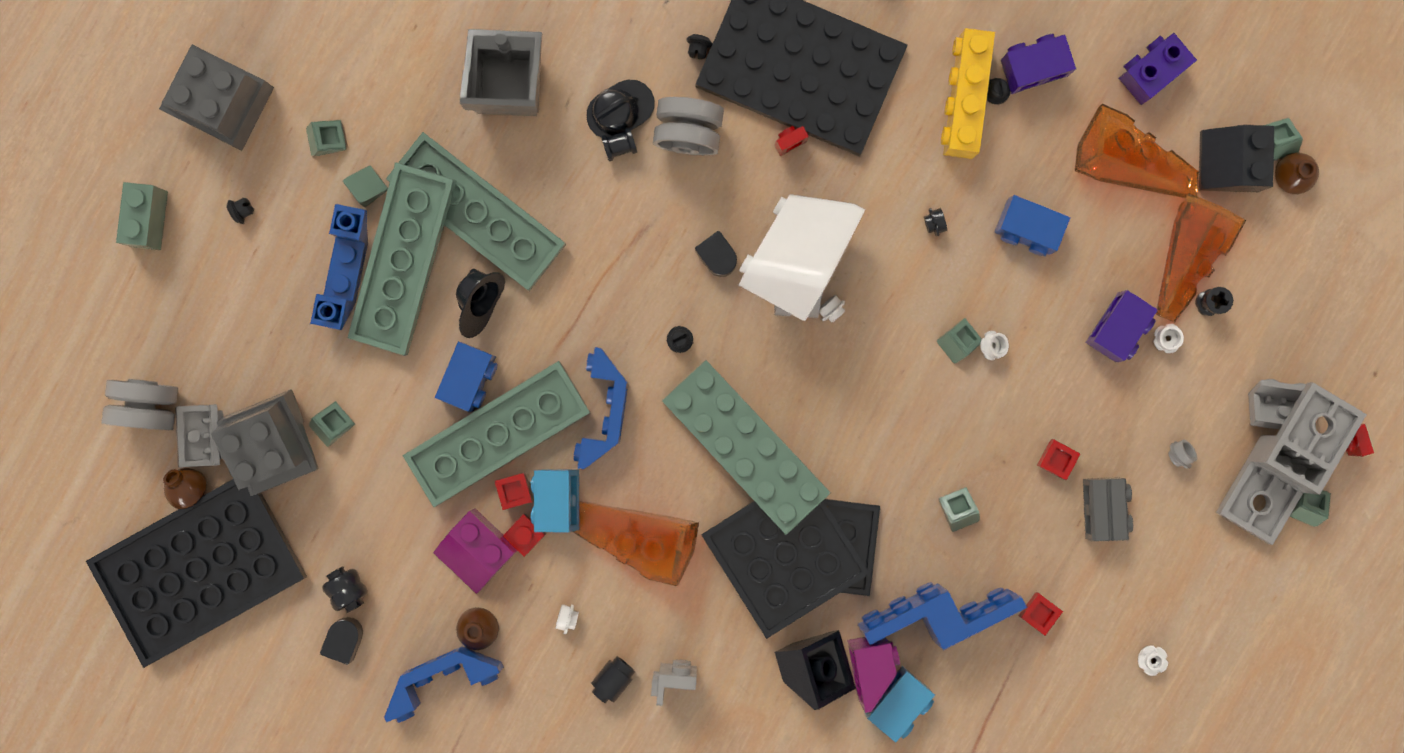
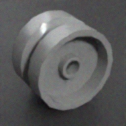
M665 97L659 99L657 118L663 124L656 126L654 129L653 145L667 151L682 154H718L720 135L713 130L722 127L724 108L709 101L687 97Z
M128 379V381L107 380L105 396L109 399L125 401V404L103 407L101 423L133 428L173 430L175 414L169 410L155 409V405H172L176 403L178 387L158 385V382L136 379Z

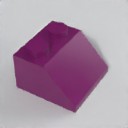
M475 508L468 511L452 528L433 553L477 594L517 550Z
M865 637L847 640L857 696L865 713L872 712L897 675L895 665H900L897 647L893 646L892 641H888L886 637L871 645Z

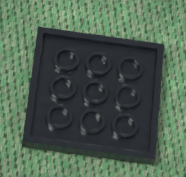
M824 500L787 535L755 501L701 534L766 639L870 574Z

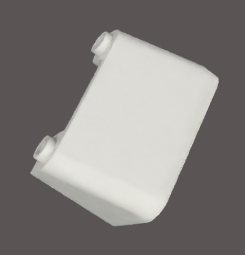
M790 194L787 199L781 197L773 211L777 217L754 257L748 254L739 270L744 273L739 286L805 321L830 280L865 209L853 203Z

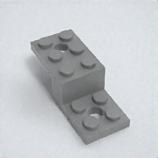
M1313 382L1307 383L1276 436H1260L1216 513L1265 543L1273 545L1302 494H1321L1367 414ZM1321 416L1328 422V428L1323 434H1320L1315 428V422ZM1261 494L1266 500V505L1263 510L1256 511L1253 506V500L1257 495Z

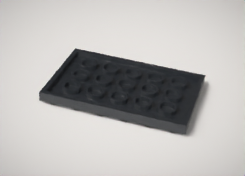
M731 0L695 87L788 127L794 126L795 129L803 126L808 135L860 157L908 45L803 0Z
M233 479L203 495L194 505L176 510L86 560L89 569L143 668L307 578L305 571L262 493L250 496L248 487L238 490Z

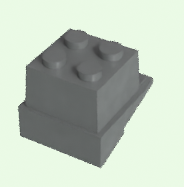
M468 29L460 104L464 110H472L477 114L537 116V113H539L542 32Z
M192 44L159 109L242 151L274 87L265 80Z
M292 389L225 416L216 422L218 428L211 433L238 490L248 487L250 496L318 469L303 426L304 420Z

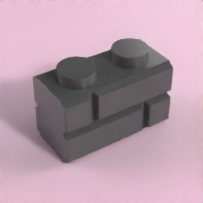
M1126 478L1083 479L1085 539L1090 541L1129 540V533L1133 531V518L1131 514H1128L1127 502L1132 500V489L1130 484H1126Z

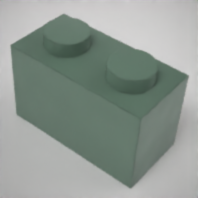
M123 182L116 243L134 248L161 250L168 191L154 185Z

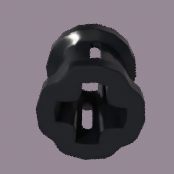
M630 127L625 128V132L613 136H601L609 162L613 161L614 157L629 152L633 154L638 153Z
M1215 287L1200 292L1196 297L1195 304L1199 313L1205 316H1213L1214 314L1228 312L1233 306L1234 299L1232 293L1225 287Z

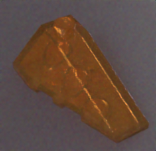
M1104 104L1098 107L1077 145L1076 172L1101 182L1191 200L1197 198L1198 170L1173 150H1164L1155 142L1156 137L1150 132L1144 134L1134 126L1135 120L1128 114Z
M1188 193L1185 201L1180 204L1178 214L1174 220L1156 315L1176 322L1196 296V285L1204 277L1209 278L1215 271L1214 267H1212L1215 260L1220 254L1226 256L1231 250L1246 222L1245 219L1218 204Z
M579 501V530L573 531V533L597 548H602L617 558L616 560L624 565L628 564L639 571L640 575L646 579L678 586L695 552L699 522Z

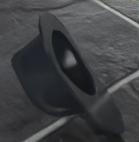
M627 79L598 94L587 108L586 120L589 128L599 137L603 135L609 137L625 132V128L630 127V130H633L650 118L654 110L655 99L652 91L646 84L638 80Z
M471 269L467 276L459 283L456 290V298L459 308L462 310L459 319V330L464 337L474 338L482 332L489 322L495 305L505 287V278L499 272L485 274L477 269Z

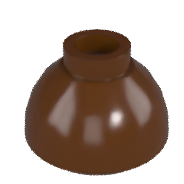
M1299 152L1291 153L1281 158L1275 169V178L1279 187L1285 192L1295 195L1303 194L1310 190L1316 184L1319 177V166L1314 158Z
M172 469L163 478L164 495L168 503L176 509H185L199 501L206 489L205 476L194 469Z
M480 607L465 611L460 616L456 626L459 641L465 647L472 650H481L489 647L496 640L499 632L498 621L493 613Z

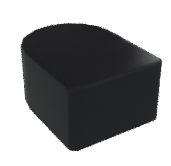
M720 231L715 232L695 247L696 254L713 275L725 277L735 270L737 255Z
M346 617L332 624L326 635L320 655L346 665L354 661L363 637V628L360 622L354 618Z

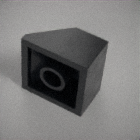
M1238 125L1200 131L1199 191L1258 193L1273 187L1274 126Z

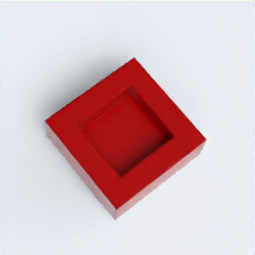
M794 126L789 127L778 134L779 139L776 140L775 148L779 155L782 156L805 144L809 136L803 126L795 129Z
M1366 424L1360 425L1346 449L1348 456L1363 457L1374 453Z
M1051 439L1037 466L1063 480H1067L1080 453L1055 439Z
M525 472L495 481L502 510L533 502Z
M524 513L503 537L525 557L546 533L534 532V524Z
M1035 592L1026 604L1027 608L1022 610L1018 616L1046 636L1063 611L1040 593Z

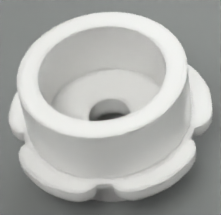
M836 295L827 300L820 307L819 313L823 317L821 320L826 321L829 319L831 322H834L845 312L842 307L845 301H840Z
M1174 324L1161 325L1154 332V345L1160 351L1164 350L1165 353H1174L1183 344V333ZM1166 336H1170V341H1166Z
M995 331L986 332L985 338H982L980 342V348L984 353V357L988 360H995V358L999 359L1006 355L1009 348L1006 336Z
M571 604L570 607L561 605L555 629L563 630V634H567L568 629H575L579 612L573 611L574 605Z
M1146 646L1138 655V665L1144 669L1146 674L1156 676L1158 672L1162 673L1167 669V653L1161 647ZM1152 658L1156 659L1155 663H1151Z

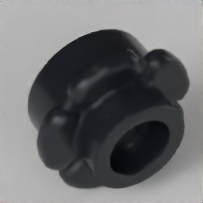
M929 208V215L924 216L928 233L934 232L935 236H940L939 233L948 231L944 214L941 208L935 210Z

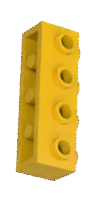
M965 28L961 35L954 39L952 55L956 56L955 66L951 67L948 85L952 86L951 97H947L944 114L948 115L947 127H943L941 134V145H944L943 155L973 159L980 153L995 32Z

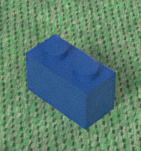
M1013 195L1007 199L994 233L1001 235V240L1012 245L1021 243L1029 246L1030 252L1039 256H1046L1058 251L1071 217Z
M458 341L435 398L468 412H474L475 407L480 408L486 396V392L483 391L487 379L492 380L497 370L498 364L494 363L496 356Z

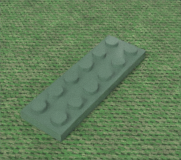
M424 132L421 133L398 162L457 180L444 225L528 291L533 288L566 246L564 241ZM393 170L386 178V180L389 182L391 180Z
M395 162L347 338L400 355H408L457 180Z
M707 360L662 400L785 535L831 494Z
M558 361L402 456L432 506L436 507L591 412L562 364Z

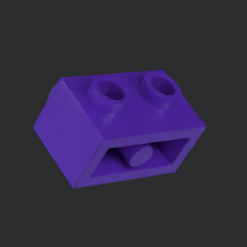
M1174 32L1166 39L1160 35L1146 47L1149 51L1146 56L1141 59L1137 54L1123 66L1126 72L1118 79L1140 105L1150 100L1197 61Z
M1048 34L1038 38L1036 44L1026 46L1025 43H1019L1007 49L1008 52L1000 61L1011 94L1068 77L1076 70L1065 34L1055 37L1054 34Z
M1128 290L1118 292L1085 343L1114 362L1130 360L1139 348L1137 342L1142 334L1146 335L1154 326L1156 319L1153 317L1158 309Z

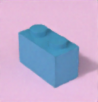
M579 469L534 470V476L531 479V491L534 494L531 522L534 524V532H573L579 530Z
M903 666L898 670L897 675L872 712L865 713L867 719L894 742H897L900 737L904 739L910 734L914 727V720L919 714L924 715L929 711L934 703L932 699L935 696L924 683Z

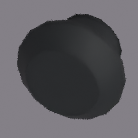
M692 34L686 38L690 44L687 52L689 56L695 58V54H698V59H704L707 48L712 46L710 39L699 34Z
M1001 78L990 79L987 101L997 105L1004 103L1010 96L1008 83Z
M242 198L236 202L233 200H228L226 208L228 213L237 223L244 224V218L254 212V208L250 206L251 203L247 198Z
M674 327L667 335V344L676 353L686 352L693 344V335L686 327Z

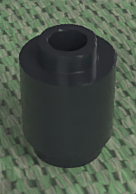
M616 656L613 661H608L591 682L594 686L592 693L604 703L608 700L615 702L633 680L632 675L635 673V670L623 659Z

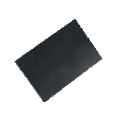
M824 499V502L870 572L869 575L840 593L870 596L880 505Z

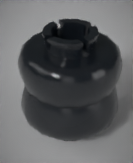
M343 566L326 576L329 581L322 586V589L330 598L331 606L335 611L345 608L346 613H349L364 604L361 599L368 594V590L360 582L357 570L349 569L345 571Z

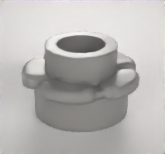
M1187 440L1171 443L1168 454L1173 464L1177 467L1191 468V463L1197 460V453L1193 446Z

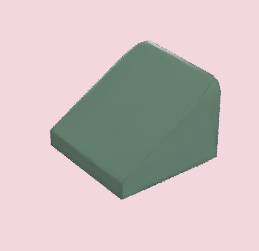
M1289 118L1266 124L1274 126V161L1288 154L1299 152L1303 138Z
M341 120L311 122L306 127L311 156H320L347 149Z
M371 165L343 180V183L355 199L364 207H367L388 191V187Z
M964 318L937 340V343L953 363H957L973 352L980 345L982 338Z
M336 401L312 417L309 423L310 428L327 447L331 446L355 425Z
M967 487L939 498L952 532L980 521L979 510Z
M1322 490L1320 495L1303 493L1290 517L1314 527L1320 525L1329 518L1331 493Z

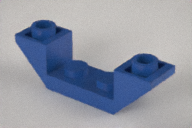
M335 204L329 234L335 236L324 294H316L310 324L342 330L356 303L367 252V211Z
M597 347L594 348V354H588L586 371L591 372V378L615 381L614 387H608L606 404L611 405L610 417L604 416L602 434L607 435V439L605 441L582 438L581 444L576 443L574 461L578 462V469H585L618 445L621 440L628 382L605 351Z
M461 646L407 670L400 676L384 716L386 723L394 719L400 723L415 715L414 710L421 702L413 684H415L416 688H419L433 681L432 675L441 671L444 676L459 670L461 668L460 663H462L471 685L480 682L484 686L499 678L497 674L504 668L502 662Z

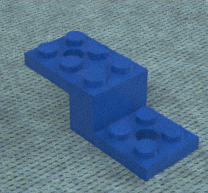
M930 582L917 588V594L908 599L902 596L889 603L890 608L880 613L878 610H874L865 614L862 617L863 621L857 625L862 635L871 645L922 619L932 640L942 650H945L1026 609L1027 606L1022 596L1008 588L1006 590L998 588L989 592L986 595L988 599L978 604L976 601L965 604L959 609V613L949 591L938 583L933 585Z

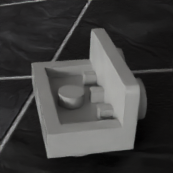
M1274 379L1259 381L1248 393L1250 425L1280 430L1306 384L1281 383Z
M217 404L175 407L178 467L220 465V459H223L211 433L218 428L216 422L223 418V411H217Z
M673 660V664L661 663L660 671H654L652 678L651 696H657L656 705L663 706L665 688L696 690L697 666H691V661Z

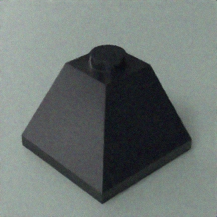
M839 630L794 642L775 652L783 682L814 710H819L856 689Z

